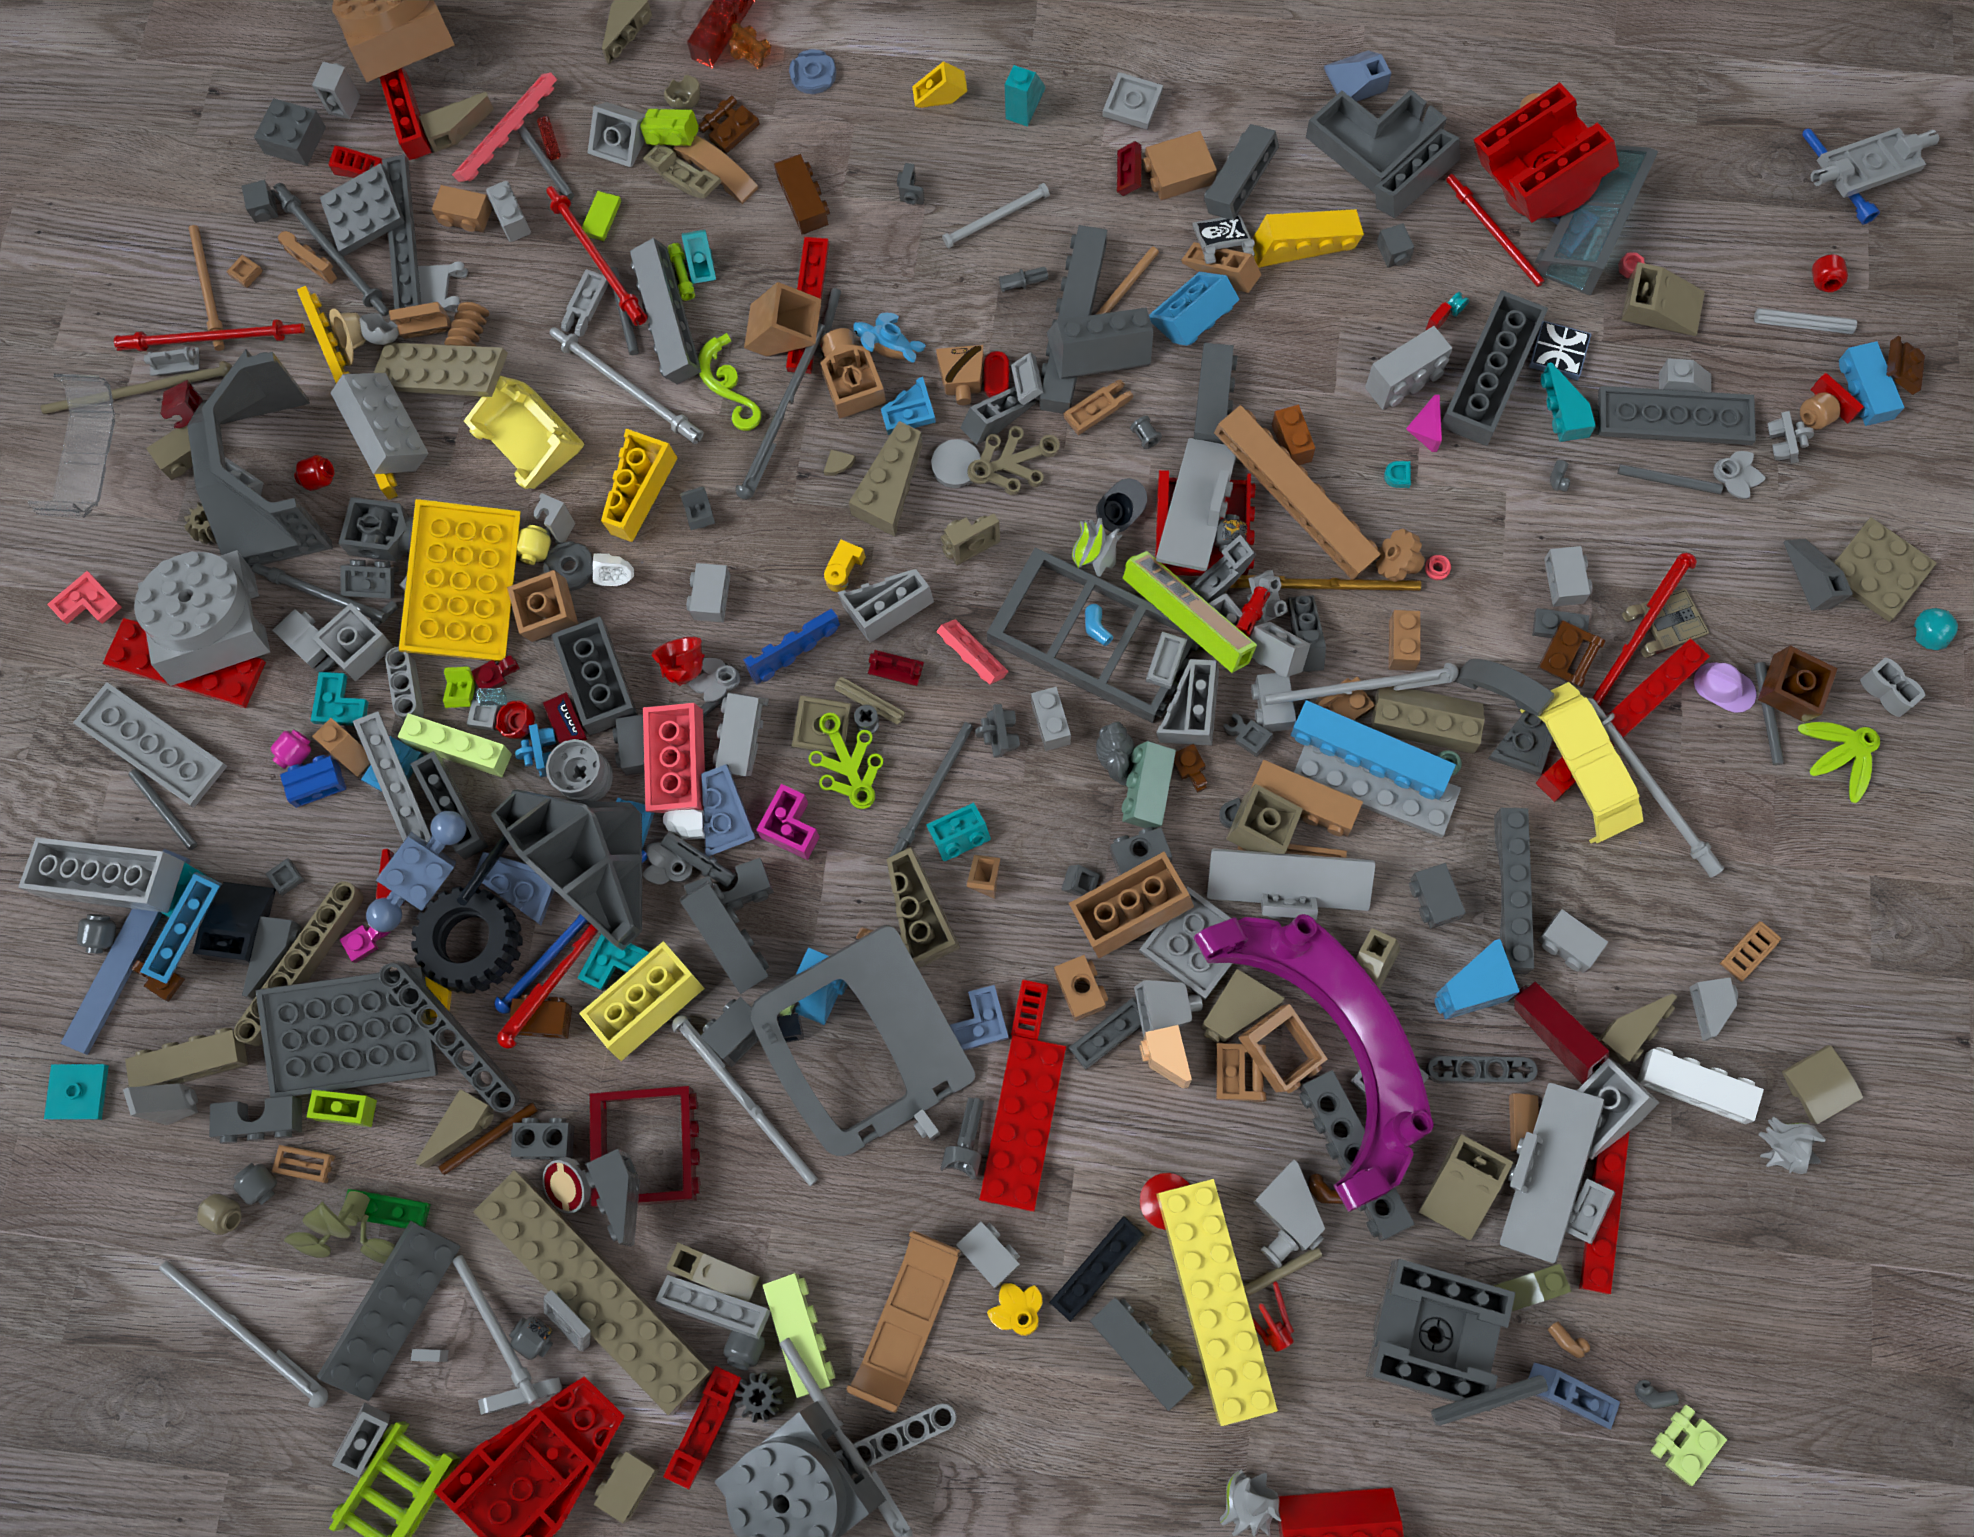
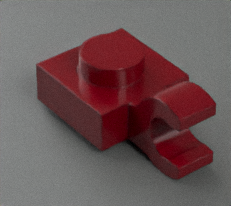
M509 655L503 658L499 664L491 660L471 672L481 693L485 696L507 684L504 677L518 671L520 667L517 661Z

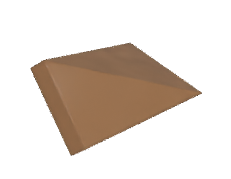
M974 855L967 887L995 899L1000 858Z

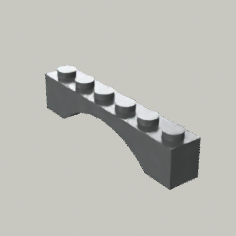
M1500 808L1494 816L1495 844L1501 875V925L1499 939L1513 974L1527 975L1534 969L1528 808Z

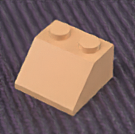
M1175 1025L1145 1032L1144 1039L1141 1041V1045H1139L1143 1062L1148 1061L1149 1068L1179 1087L1188 1088L1192 1078L1179 1026Z

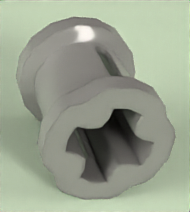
M1283 1230L1278 1232L1279 1236L1268 1247L1264 1246L1261 1249L1263 1254L1277 1268L1282 1266L1281 1262L1292 1251L1299 1249L1294 1240Z

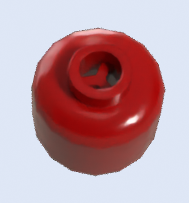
M1830 254L1822 256L1815 261L1812 266V277L1814 285L1818 290L1834 292L1845 285L1848 279V271L1844 258L1839 255Z
M314 455L297 463L294 477L300 486L308 491H315L331 484L335 470L328 459L320 455Z

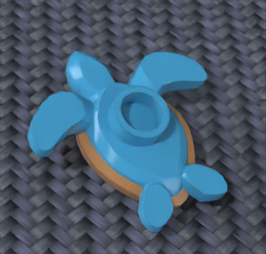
M887 312L879 314L875 326L864 322L854 323V332L858 337H861V343L864 348L871 352L875 350L882 356L898 360L907 359L914 363L916 360L915 351L922 352L926 347L920 341L910 342L901 333L900 328L893 324L899 318L896 314Z

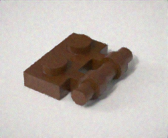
M732 95L727 100H722L718 104V108L711 114L707 113L702 118L703 121L698 125L702 133L708 129L712 130L708 135L710 141L725 154L731 151L760 125L759 119L743 105L736 111L733 109L738 102ZM724 115L728 117L721 124L717 122Z

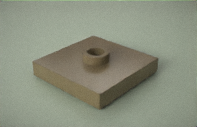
M800 695L792 748L837 755L829 735L824 734L820 730V718L826 713H834L839 717L841 724L838 731L845 744L852 704ZM827 721L825 727L833 729L835 724L833 721Z

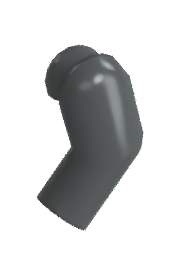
M1563 460L1556 461L1550 476L1551 486L1557 492L1559 490L1566 492L1570 486V479L1564 478L1569 464Z
M1640 1380L1634 1388L1637 1398L1651 1409L1679 1404L1675 1390L1658 1392L1650 1385L1651 1382L1648 1380Z

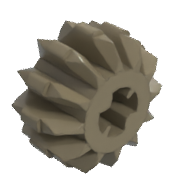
M197 502L195 510L189 508L191 515L184 517L187 522L184 526L185 530L197 542L200 541L202 544L207 545L211 540L217 544L202 503Z

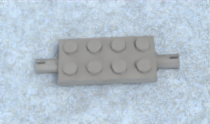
M1896 128L1826 152L1818 158L1817 162L1822 168L1811 173V181L1820 179V181L1814 183L1815 186L1832 181L1842 197L1845 198L1921 171L1925 167L1926 163L1921 157V151L1926 147L1936 145L1939 142V135L1935 134L1936 131L1933 129L1919 135H1904L1900 128Z

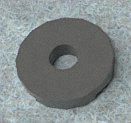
M572 541L559 543L550 549L548 557L544 561V572L557 571L566 578L569 591L581 589L593 577V555L582 544L580 545ZM566 562H576L574 569L570 571L563 570Z

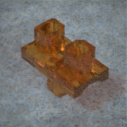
M738 23L733 24V35L729 43L732 47L730 55L736 60L742 57L747 59L757 69L763 67L764 58L771 53V43L766 39L756 40L757 33L751 25L743 28Z

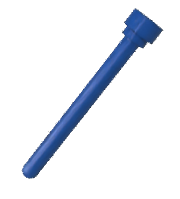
M1808 128L1803 131V137L1818 157L1828 152L1811 129ZM1859 193L1848 196L1857 208L1856 217L1862 225L1871 222L1880 214L1875 204H1870L1869 201L1866 202Z

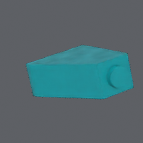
M1013 65L1004 84L1006 120L1028 127L1045 91V85L1036 72Z

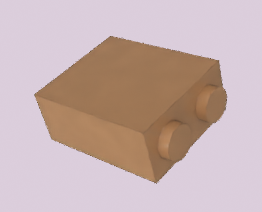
M1201 131L1145 148V158H1142L1143 168L1151 176L1152 190L1154 193H1158L1160 200L1210 186L1216 179L1217 169Z

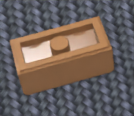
M1521 1093L1509 1095L1511 1152H1517L1519 1140L1521 1137L1525 1138L1526 1132H1534L1539 1115L1538 1096Z

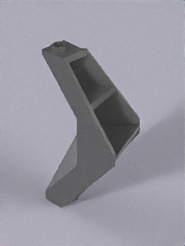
M519 789L512 790L511 795L490 815L513 850L613 945L624 950L642 932V814L630 802L575 801Z

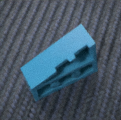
M808 947L796 975L829 956ZM842 979L829 983L798 1001L799 1004L795 1008V1013L825 1025L838 995L844 994L848 984Z

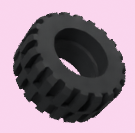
M459 886L452 888V893L450 894L446 891L437 894L439 899L435 902L430 900L425 905L428 909L424 914L419 912L416 918L420 921L418 927L413 926L411 934L416 937V941L411 942L412 951L417 953L414 957L417 965L423 966L422 972L427 977L457 993L463 991L466 994H473L476 989L482 992L489 990V984L492 982L498 985L503 981L501 976L505 972L510 974L513 971L514 967L511 966L513 960L518 961L521 955L517 947L523 945V937L518 933L522 929L520 922L515 919L516 915L513 910L500 898L485 889H477L467 905H460L457 902V898L464 889ZM480 917L484 919L489 927V939L483 952L469 962L455 963L451 961L447 956L446 941L453 927L467 918Z

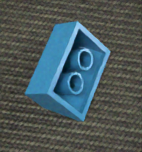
M1198 272L1149 314L1151 323L1175 344L1187 346L1194 343L1204 330L1214 326L1215 321L1220 316L1230 312L1233 305L1240 299L1227 275Z

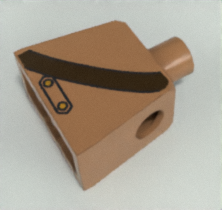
M983 345L936 349L938 368L946 395H956V403L958 405L970 404L971 394L981 392L984 366Z

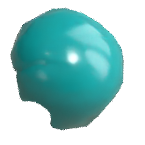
M1940 608L1923 610L1914 623V627H1916L1915 639L1926 649L1941 650L1947 648L1958 631V623L1954 616L1948 610Z

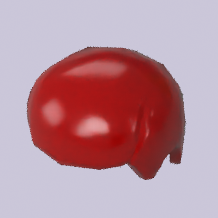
M523 701L508 702L500 708L497 714L496 729L506 738L522 739L530 733L529 725H534L535 723L534 713Z

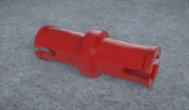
M1255 587L1249 602L1243 606V614L1236 625L1247 637L1250 636L1256 621L1261 619L1263 615L1262 609L1270 597V592H1267V589L1264 587Z

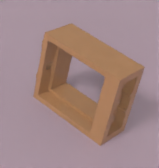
M1290 1004L1277 1007L1238 1037L1275 1092H1293L1301 1086V1079L1305 1076L1311 1077L1317 1074L1322 1069L1321 1064L1327 1060V1057ZM1282 1023L1286 1025L1308 1057L1305 1062L1283 1079L1257 1043Z

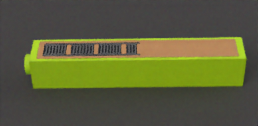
M1148 551L1129 558L1125 565L1126 570L1123 579L1231 673L1250 663L1257 647L1256 643L1162 563L1157 562L1156 558Z

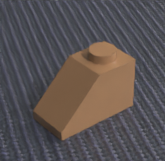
M332 718L312 736L358 778L371 765L364 747Z

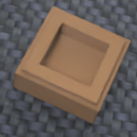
M241 255L226 272L231 278L248 288L263 270L256 263Z

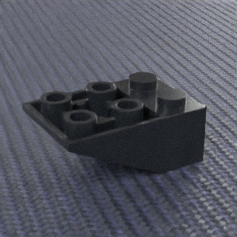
M223 882L199 926L193 954L205 960L249 965L260 916H270L276 889Z

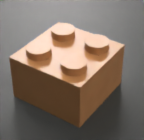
M552 570L507 587L519 634L529 641L534 642L578 624L567 580L557 571Z

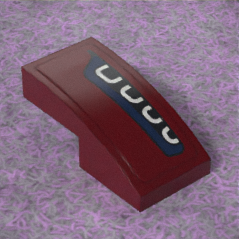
M567 692L543 702L560 744L573 739L587 740L582 724L577 717Z

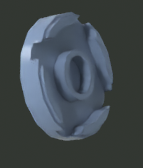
M815 49L799 53L798 57L792 60L789 68L792 84L797 90L807 94L822 93L829 89L834 83L837 74L832 57L830 58L822 50Z

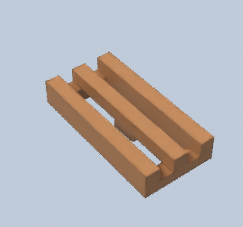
M279 1145L271 1172L328 1183V1172H331L332 1167L330 1165L331 1161L334 1162L335 1156ZM284 1152L323 1159L324 1163L320 1165L285 1158L283 1155ZM285 1163L320 1170L321 1173L320 1176L282 1169L280 1165Z

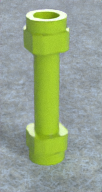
M673 243L667 248L669 257L675 265L680 283L678 289L681 299L688 301L695 297L693 284L688 280L683 262L685 259L681 244Z

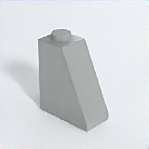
M1293 1160L1253 1203L1280 1230L1288 1234L1302 1251L1308 1247L1314 1250L1324 1239L1320 1234L1325 1230V1227L1300 1166Z

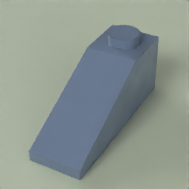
M1534 1362L1529 1378L1542 1375L1548 1386L1546 1392L1535 1396L1611 1430L1620 1401L1557 1369Z

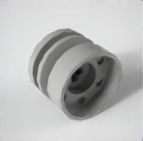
M577 739L564 741L556 746L548 756L546 763L547 778L551 785L568 799L575 801H598L611 788L613 781L611 765L599 751L586 741Z

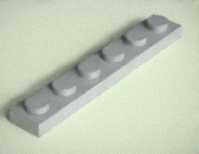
M377 711L354 720V726L403 842L410 832L428 842L431 834L380 713Z

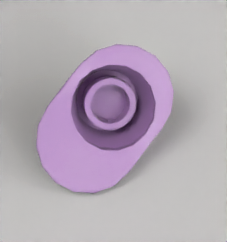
M1707 663L1701 666L1695 673L1694 686L1699 695L1723 709L1734 713L1744 712L1755 703L1756 689L1754 684L1731 664Z

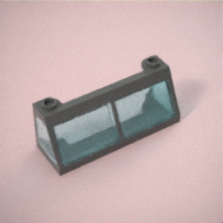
M1615 145L1620 166L1602 177L1597 190L1589 200L1561 217L1546 250L1541 248L1535 260V263L1539 264L1536 271L1541 276L1591 296L1657 156V150L1649 147Z

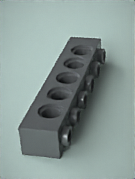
M1331 1070L1303 1084L1300 1087L1302 1093L1299 1094V1097L1304 1107L1311 1109L1315 1117L1312 1119V1122L1319 1134L1323 1133L1327 1139L1326 1149L1333 1160H1338L1342 1168L1339 1170L1342 1178L1352 1165L1347 1158V1152L1349 1149L1359 1151L1365 1130L1334 1071ZM1326 1098L1332 1101L1334 1105L1333 1112L1328 1113L1321 1109V1099ZM1335 1124H1342L1346 1127L1347 1136L1345 1138H1339L1334 1134L1333 1127ZM1396 1188L1358 1208L1360 1212L1364 1210L1369 1219L1366 1224L1371 1235L1374 1238L1378 1236L1380 1241L1415 1225ZM1377 1200L1386 1203L1388 1212L1385 1216L1376 1213L1374 1205Z

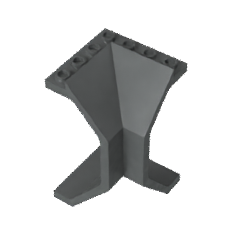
M245 349L209 399L201 402L187 425L196 490L220 553L224 555L238 550L250 568L255 563L265 565L333 549L330 537L295 498L279 502H269L226 470L220 424L310 404L309 398L273 352H262L256 356H251L248 350Z

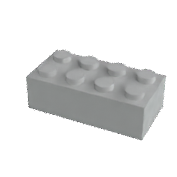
M343 374L330 393L372 473L386 474L416 471L429 453L387 374Z

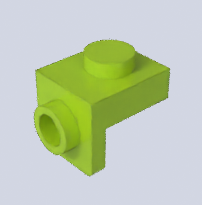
M470 667L445 668L444 675L447 681L443 698L445 708L471 707L476 683Z

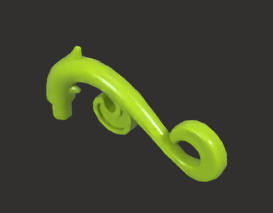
M725 333L717 339L716 337L710 339L700 350L698 361L701 372L699 375L705 385L717 395L751 408L753 415L748 419L740 417L741 406H737L732 413L734 426L742 431H750L760 424L762 413L753 401L731 390L738 383V374L735 368L731 365L719 367L716 376L718 379L725 378L722 382L716 380L711 373L710 363L712 358L717 359V353L722 350V347L732 342L729 335Z

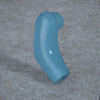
M1090 604L1085 609L1086 633L1100 644L1107 646L1113 640V635L1101 624L1102 608L1097 604Z

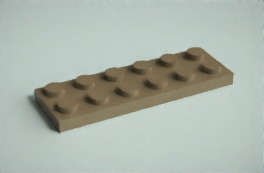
M389 343L384 345L374 373H386L395 391L492 397L508 352L499 347Z

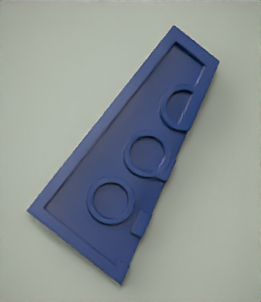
M830 609L805 623L802 627L803 631L800 633L792 631L786 634L781 644L777 646L769 644L762 648V655L755 659L752 655L743 659L751 678L756 684L771 679L775 671L782 666L787 667L792 664L796 656L803 651L808 652L813 649L817 641L824 636L829 637L834 634L838 626H840L838 616Z

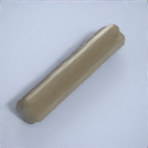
M840 677L834 687L837 692L860 705L874 707L878 715L896 725L903 721L905 716L903 710L844 677Z

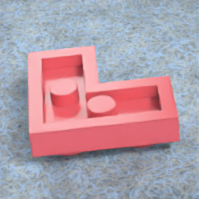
M88 571L47 604L66 624L71 622L86 608L103 624L122 608Z

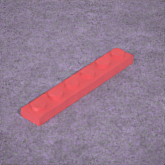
M550 72L542 74L452 174L458 182L467 180L470 182L478 175L479 171L477 169L482 163L485 165L494 157L492 152L497 147L501 148L509 140L508 134L512 130L516 131L524 123L523 118L526 114L533 113L539 107L537 102L542 97H547L554 90L552 85L557 81L556 77Z

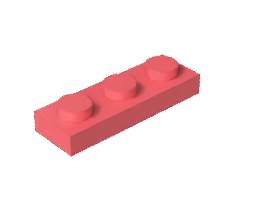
M956 619L942 624L937 630V633L943 638L944 642L951 646L961 656L962 660L969 664L979 674L980 678L989 685L1004 679L1009 672Z

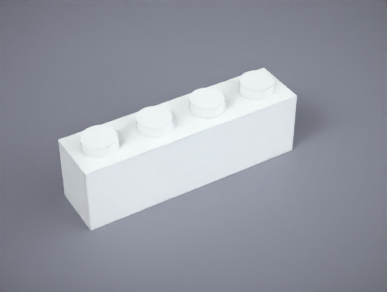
M1661 1047L1645 1053L1637 1080L1646 1088L1743 1124L1755 1121L1764 1090L1756 1087L1755 1082L1749 1079L1738 1078L1737 1080L1727 1076L1728 1072L1722 1069L1702 1067L1700 1062L1695 1059L1675 1057L1672 1051Z

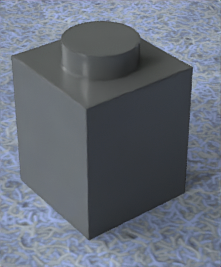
M265 180L242 185L246 210L255 223L279 217L275 197Z
M1404 223L1380 230L1377 246L1387 268L1395 265L1402 266L1411 260L1415 247Z

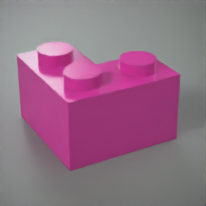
M781 784L756 831L761 839L808 860L820 837L815 828L799 821L808 805L806 796Z

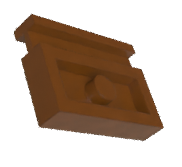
M1897 336L1890 341L1886 375L1888 377L1893 375L1897 384L1914 395L1922 387L1925 355L1920 349L1914 348L1908 342L1903 344L1901 337Z

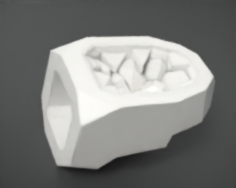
M594 554L593 583L601 586H619L626 584L634 577V568L628 561L619 556H611L610 554Z
M690 809L665 812L663 824L668 832L671 831L674 834H678L682 840L705 839L704 810Z

